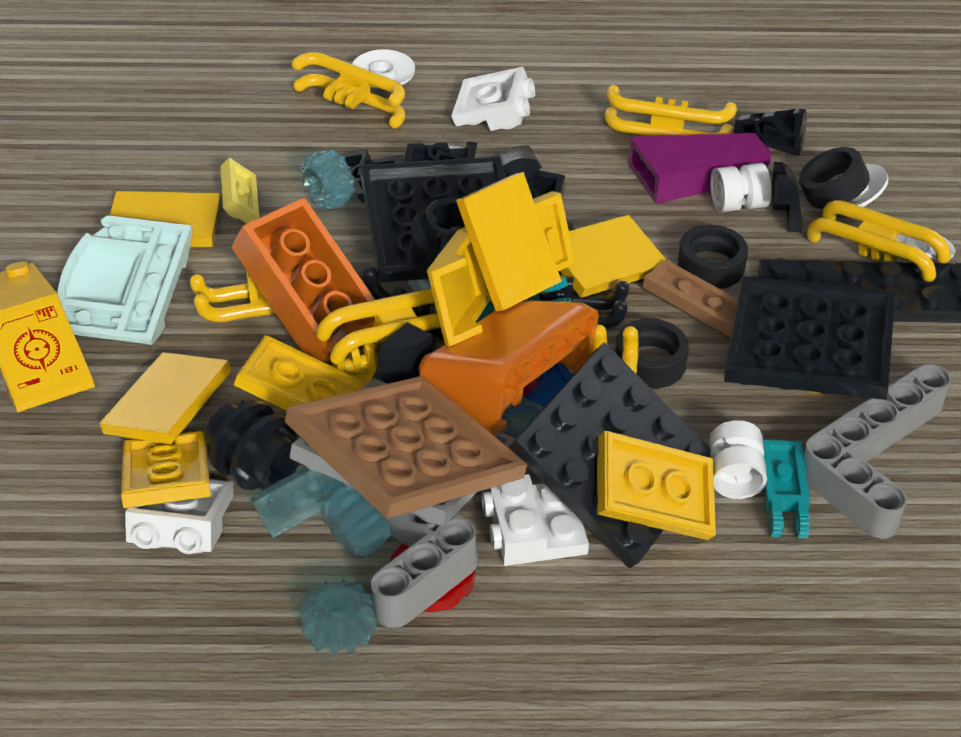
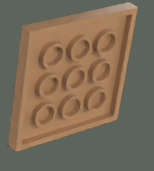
M424 376L287 407L285 423L386 519L523 479L527 468L525 461Z

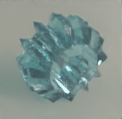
M335 149L312 153L304 159V164L300 166L301 173L303 174L301 181L306 187L305 192L309 193L311 202L317 203L321 210L343 206L351 200V195L356 193L353 185L355 178L350 172L351 167L347 166L345 157L339 155Z
M348 486L340 487L327 497V500L320 506L324 522L329 526L330 532L346 548L347 552L352 553L355 557L362 559L368 554L374 553L391 536L389 520L374 508L356 489Z
M344 578L337 586H332L325 580L322 591L310 589L307 602L302 603L300 609L301 621H303L301 624L302 633L305 639L312 641L316 652L329 647L333 657H335L339 649H346L353 655L356 644L368 646L371 638L370 633L374 632L377 626V614L374 612L372 594H364L361 583L349 588Z

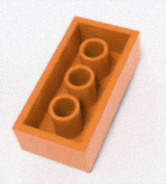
M305 197L242 226L231 248L303 353L329 365L332 363L330 353L337 342L349 333L373 327L375 322L374 316L343 323L333 331L327 341H320L316 337L317 327L329 313L345 306L375 299Z

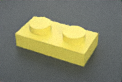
M228 158L220 166L223 209L232 218L240 219L248 224L260 218L256 174L233 159Z

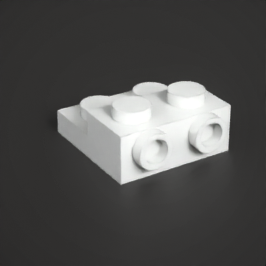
M524 67L464 79L452 113V119L456 126L476 125L486 120L490 131L498 129L508 130L521 125L523 117L530 115L528 98L535 97L534 82L531 78H527Z
M527 474L524 475L523 479L489 488L487 492L481 493L484 516L492 517L493 524L489 526L491 545L493 550L500 549L504 566L588 554L589 542L582 521L545 483L532 485L530 475Z
M210 480L211 497L127 508L125 511L126 542L135 543V545L142 549L170 547L177 548L185 554L211 552L222 533V516L233 499V482Z

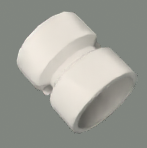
M765 164L743 165L740 170L735 166L713 169L710 190L713 205L718 213L738 211L742 205L745 209L749 210L765 208L770 204L772 187L769 171Z
M738 420L724 422L717 426L711 432L709 439L710 457L713 458L715 490L722 496L732 499H744L760 493L767 483L763 436L760 429L752 423Z

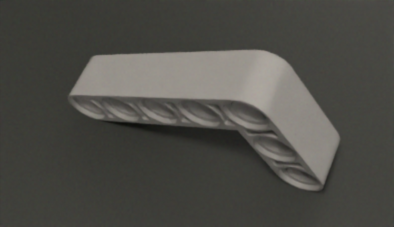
M922 365L888 387L887 400L868 399L807 440L803 457L808 486L872 537L887 539L898 532L907 497L900 487L870 465L868 461L942 411L951 383L949 372L938 365Z
M323 474L325 487L331 493L395 539L409 546L407 550L381 568L372 577L371 590L376 620L381 625L391 628L406 625L477 568L478 553L475 527L458 513L444 527L425 522L419 516L410 512L386 519L356 489L350 488L343 482Z

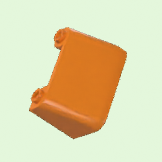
M523 300L503 311H494L477 322L482 325V333L450 347L444 344L433 353L425 355L420 362L418 371L420 376H424L479 424L496 436L506 429L507 422L501 419L510 403L516 407L521 404L523 389L526 385L558 362L564 364L569 370L576 372L592 354L599 313L594 308L579 302Z

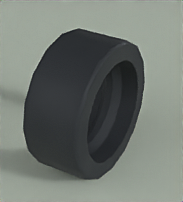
M849 147L833 148L822 152L811 159L803 167L799 175V183L808 202L820 209H823L831 201H852L866 189L870 181L869 172L861 154L854 148ZM837 175H840V176H838L837 178L828 181L829 179H831V178H833V177H835V176H837Z
M710 224L696 226L688 230L680 240L678 266L718 289L727 288L739 282L745 274L748 245L743 236L730 228ZM705 251L717 252L727 256L730 260L722 262L707 261L695 254Z
M650 318L635 320L622 327L617 335L615 353L621 359L623 331L627 326H633L637 329L638 347L655 346L664 349L672 355V357L660 361L646 360L638 357L637 375L651 389L671 386L682 378L686 371L689 343L681 329L670 322Z

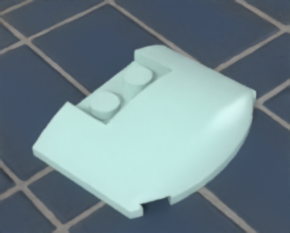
M107 215L101 219V224L105 227L93 236L86 233L70 254L60 277L57 291L58 297L74 335L153 345L166 326L164 318L182 268L186 269L192 237V226Z

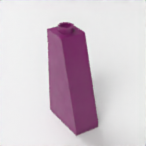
M755 133L631 137L628 160L629 167L656 204L711 192L710 180L712 171L715 168L735 166L740 170L743 165L763 163L768 169V165L771 163V152L768 146L764 145Z

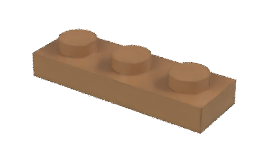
M665 260L644 277V289L731 338L738 299L668 260Z

